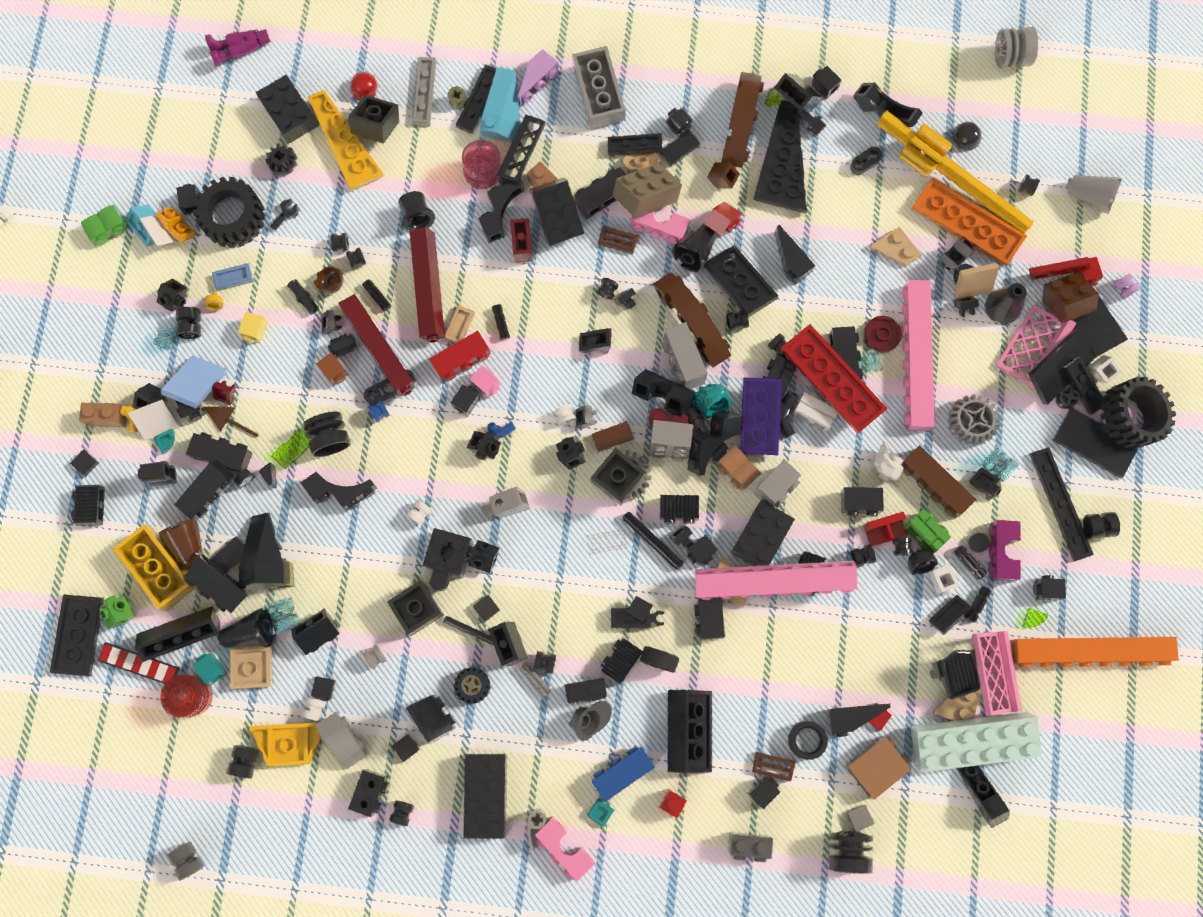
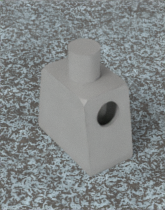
M517 486L490 496V503L482 506V512L485 517L494 514V516L499 518L530 509L525 491Z

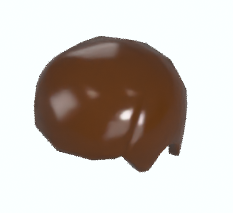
M324 267L320 272H317V279L314 280V284L321 292L334 294L341 289L344 276L336 267Z

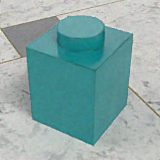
M202 654L196 659V663L192 665L205 685L212 686L227 674V671L214 654Z

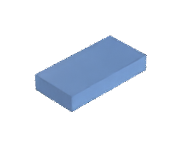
M249 263L212 272L217 291L254 282Z

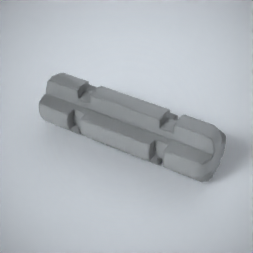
M524 663L519 668V671L527 676L526 679L536 690H539L538 692L542 697H546L551 692V689L543 684L544 681L534 670H531L532 668L528 663Z

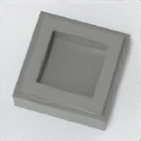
M865 804L846 812L854 831H861L874 825V821Z

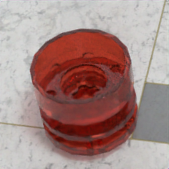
M181 674L171 677L164 684L160 695L162 707L168 714L174 717H196L202 715L208 710L213 699L211 685H205L199 676ZM186 693V697L181 699V695Z

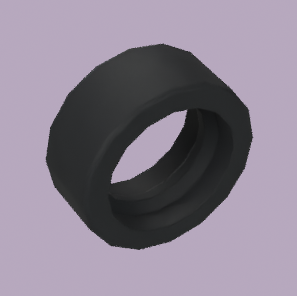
M644 646L640 662L675 673L680 658L668 652Z
M802 721L795 724L790 730L788 745L797 757L805 760H814L826 751L828 736L819 724L813 721ZM810 728L818 734L820 743L815 751L804 752L798 748L796 737L802 729Z

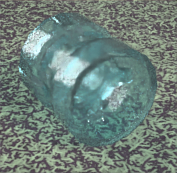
M159 326L157 330L158 336L154 338L153 344L162 349L171 350L173 346L172 341L176 338V331L165 326Z

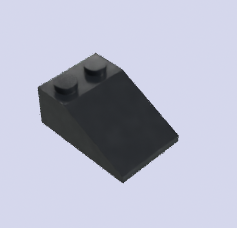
M430 695L406 707V710L427 743L437 742L456 729L454 726L456 721L450 713L447 714L443 709L445 704L440 696L436 698L435 695Z

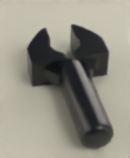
M291 199L282 201L279 205L282 212L270 227L273 230H277L287 217L292 216L296 218L299 213L297 203L292 209L288 210L293 201Z

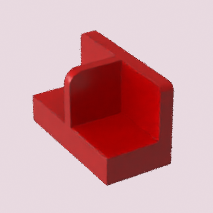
M904 511L867 522L863 525L869 544L872 547L907 536V532L903 528V521L906 519Z

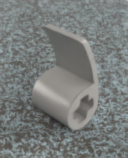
M541 809L533 810L528 817V840L532 851L536 849L531 829H540L547 821V815ZM537 813L541 814L540 818H543V821H540L539 824H535V820H532V817H535Z

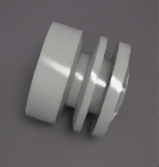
M1021 27L1017 31L1015 28L1000 29L995 41V60L999 68H1011L1015 64L1018 67L1033 66L1038 53L1036 29L1034 27Z

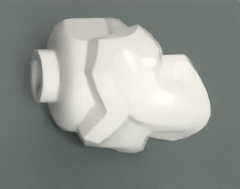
M883 441L875 459L876 470L880 473L878 477L887 482L890 479L896 481L904 470L901 465L904 460L891 452L888 455L890 447L886 441Z

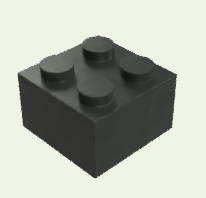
M366 94L349 115L351 134L382 144L385 143L400 122L398 104Z
M615 448L590 477L591 483L621 506L645 478L646 472Z
M422 580L387 601L408 636H413L444 616Z

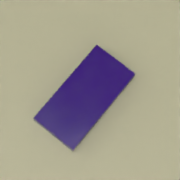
M743 377L740 450L743 454L779 456L783 379Z

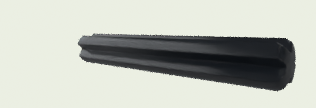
M628 511L623 516V521L675 570L681 568L683 561L631 512Z

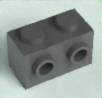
M730 832L728 853L734 856L733 859L745 861L746 857H752L755 862L766 863V859H772L773 838L771 836Z

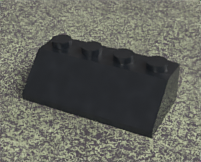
M668 690L667 772H712V691Z

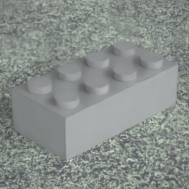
M604 46L572 54L573 68L590 129L625 121L626 110L608 47Z

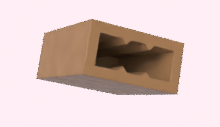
M881 736L845 765L846 769L872 800H875L912 770L909 767V760L904 754L900 755L895 749L897 745L890 737Z

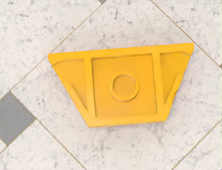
M318 723L249 726L250 732L253 733L257 741L256 744L259 750L264 755L263 758L267 766L310 764L322 739L316 727Z

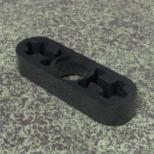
M405 369L415 384V375L412 371ZM384 379L364 391V399L369 405H375L378 400L381 399L383 402L395 396L396 393L394 390L392 392L385 391L388 381ZM381 387L384 396H382L381 393H379L380 391L378 390V388ZM371 392L377 394L375 400L369 398Z

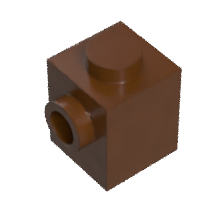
M715 162L706 178L716 188L732 189L740 173L730 162Z

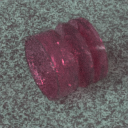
M475 140L464 148L462 152V165L466 182L477 189H488L495 186L498 182L497 173L501 167L500 152L492 142Z

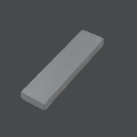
M418 57L412 116L413 126L431 127L437 64L436 58Z

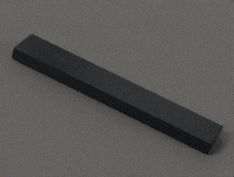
M1047 447L1030 453L1029 455L1073 561L1093 556L1094 553L1050 448Z

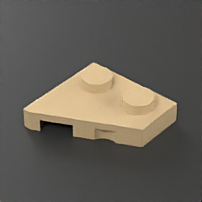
M900 226L870 246L872 251L876 250L884 254V257L896 261L897 264L903 267H907L922 256Z

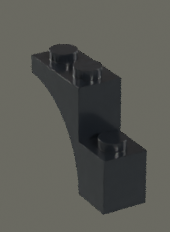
M875 82L862 83L853 95V98L863 112H877L881 118L887 110L908 127L916 125L923 114L920 108L909 107L895 101L885 94Z
M521 178L517 185L507 182V184L494 186L487 191L488 199L494 211L485 212L478 219L488 244L505 237L502 224L505 210L516 196L525 192Z
M731 410L712 413L710 431L692 433L687 469L697 476L705 475L707 464L715 450L727 439L740 435L742 416Z
M317 471L300 482L312 500L317 504L326 502L330 495L333 494L346 511L356 508L359 505V501L371 497L377 489V486L371 479L354 486L335 485L326 481Z

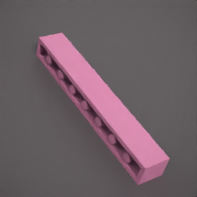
M908 280L901 288V297L904 298V304L901 309V313L904 315L902 333H905V340L902 343V350L905 351L903 369L906 370V376L903 378V387L906 388V395H904L903 404L906 406L904 424L907 425L908 431H930L935 427L931 281Z
M855 561L695 569L696 597L702 600H710L713 597L729 599L732 596L749 598L752 595L769 597L772 594L789 596L792 593L809 595L812 592L830 594L832 591L850 593L853 590H858Z

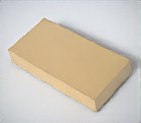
M457 305L443 339L453 344L464 339L474 318L475 311Z

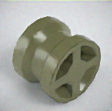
M455 86L448 91L450 106L457 110L464 108L467 102L465 90Z

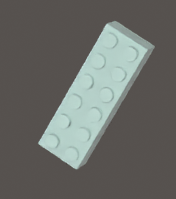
M1029 711L911 726L914 762L921 772L1042 757L1038 717Z

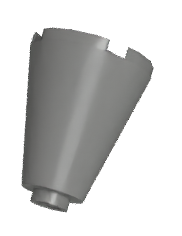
M1074 175L1073 179H1068L1065 189H1069L1068 194L1103 213L1109 214L1122 178Z

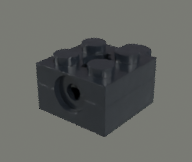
M437 528L433 529L422 566L433 570L429 583L434 590H446L451 575L463 578L469 559L467 554L474 542L472 538Z

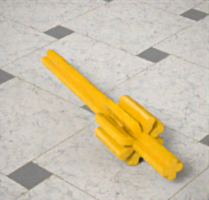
M887 110L876 123V125L905 146L899 153V158L924 177H928L936 169L1003 221L1025 234L1033 225V220L946 156L952 147V143L925 123L914 132Z

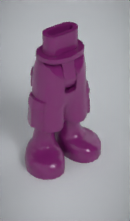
M266 29L226 34L225 40H215L210 34L204 35L215 67L221 66L225 60L231 57L236 60L252 52L254 53L256 50L263 48V44L271 42ZM229 47V50H226V51H223V52H219L220 50H223V49Z

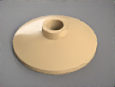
M657 153L628 154L623 159V165L629 170L638 171L659 163L660 159Z

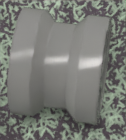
M374 645L369 652L365 651L362 653L372 670L377 668L379 663L387 661L377 645Z

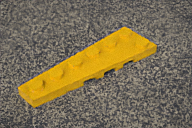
M325 90L307 96L350 190H355L384 177L364 145L356 135L350 133V126Z

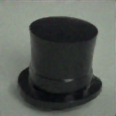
M411 191L399 198L398 204L404 216L401 219V225L404 229L412 231L422 227H431L435 221V214L432 209L427 208L425 195L422 192Z

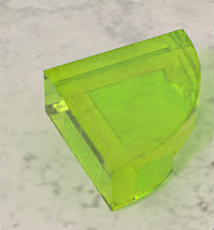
M770 88L764 104L767 107L779 105L782 99L779 92L774 88Z
M1028 608L1022 627H1037L1044 623L1049 615Z

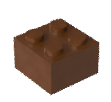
M1075 272L1045 283L1042 301L1060 322L1064 323L1097 311L1099 293L1079 272Z

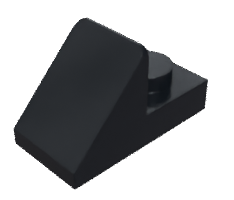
M605 328L580 333L579 352L600 351L608 354L611 348L612 329Z

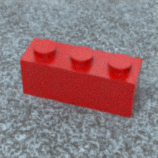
M477 330L432 356L429 360L441 381L444 382L451 381L461 371L466 372L473 367L472 365L478 361L483 362L487 360L491 352Z

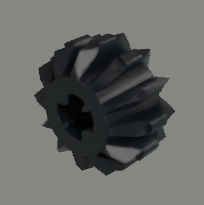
M277 143L276 148L270 147L271 152H266L267 159H265L270 171H275L277 175H280L281 172L286 175L288 170L293 172L292 167L297 166V155L294 153L293 148H288L285 143L282 146Z

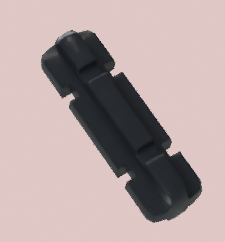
M370 279L363 282L362 286L384 312L391 308L389 301Z
M493 305L492 311L500 339L507 340L510 338V334L507 330L508 327L502 305Z
M963 545L959 546L954 551L958 558H962L961 561L971 572H974L973 575L978 580L985 577L987 572L984 568L979 567L980 564L970 553H967L968 550Z
M983 586L980 588L979 595L976 596L971 605L972 610L965 617L969 622L975 623L979 618L978 614H981L987 598L992 593V590L988 587Z

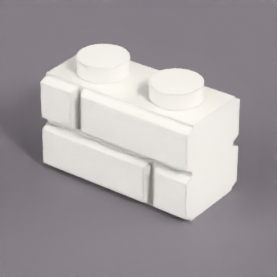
M805 392L793 415L827 432L838 412L828 401L820 400L817 394Z

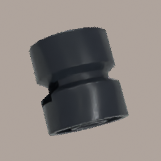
M196 307L177 308L176 321L178 323L176 324V336L182 339L200 338L201 325L198 323L201 322V310Z
M1105 512L1100 515L1098 513L1086 514L1083 518V529L1089 540L1099 539L1102 536L1105 538L1117 537L1120 534V521L1115 512Z
M233 745L231 753L233 761L229 762L226 774L252 779L255 769L253 762L257 761L259 749ZM242 757L246 758L245 762L240 761Z

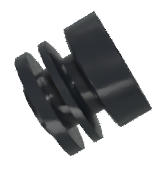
M340 412L321 413L303 422L302 426L306 431L305 436L311 439L308 445L313 457L333 455L350 447L351 441L348 432L342 430L345 427V423L342 421L343 417Z
M849 830L829 833V839L839 841V843L829 844L830 848L838 850V854L829 855V870L853 874L873 873V858L864 856V852L873 850V846L864 845V842H873L872 835Z

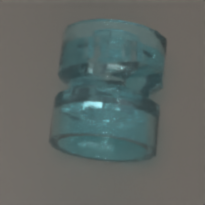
M997 446L986 457L981 466L989 472L993 471L994 475L1003 483L1017 469L1019 463L1011 457L1007 458L1006 453Z
M292 598L281 599L267 605L270 617L274 618L272 625L275 633L290 630L300 624L297 614L293 613L295 606Z

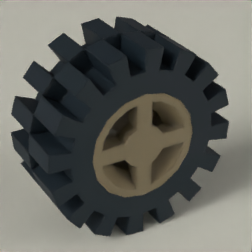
M465 668L455 677V684H453L454 692L465 703L473 704L483 701L488 696L491 688L489 676L479 668Z

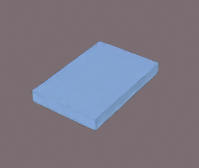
M192 355L161 389V394L197 408L212 391L213 384L216 381L219 382L226 375V368Z

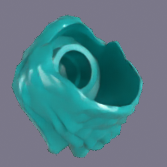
M707 384L705 387L699 386V391L694 394L693 405L706 418H711L712 413L727 410L731 406L728 392L721 384Z

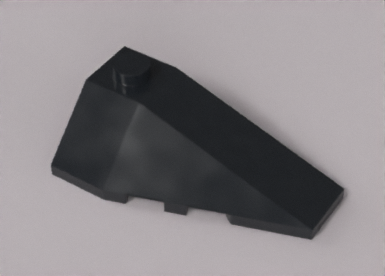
M268 512L251 517L239 565V587L254 592L286 584V563L281 557L279 551L281 547L276 542L275 528Z

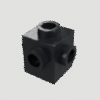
M172 278L160 284L156 302L172 312L184 306L188 288Z
M474 431L466 448L476 453L475 457L485 461L486 458L494 460L499 452L501 442L496 440V436L492 433Z
M572 436L564 438L556 444L558 450L556 456L568 470L586 463L583 454L585 448L581 441L578 442Z
M477 540L475 546H471L468 551L467 557L470 558L468 566L490 573L496 563L500 547Z

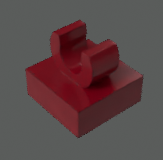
M225 380L221 383L216 381L212 386L213 399L231 405L236 391L235 384L230 387L227 386Z

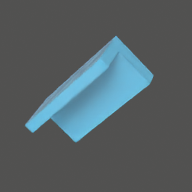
M148 204L130 207L125 219L126 223L146 247L152 246L154 241L140 218L156 215V212Z

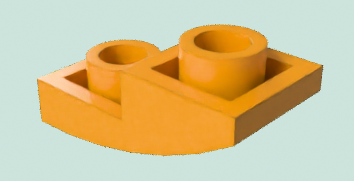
M172 207L156 212V216L161 224L178 242L181 243L195 237V230L183 222V215Z

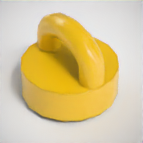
M213 291L212 295L204 298V307L210 311H219L223 308V298L218 296L217 291Z

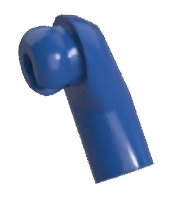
M512 421L503 427L496 425L495 422H491L487 425V430L496 437L503 438L516 430V427Z

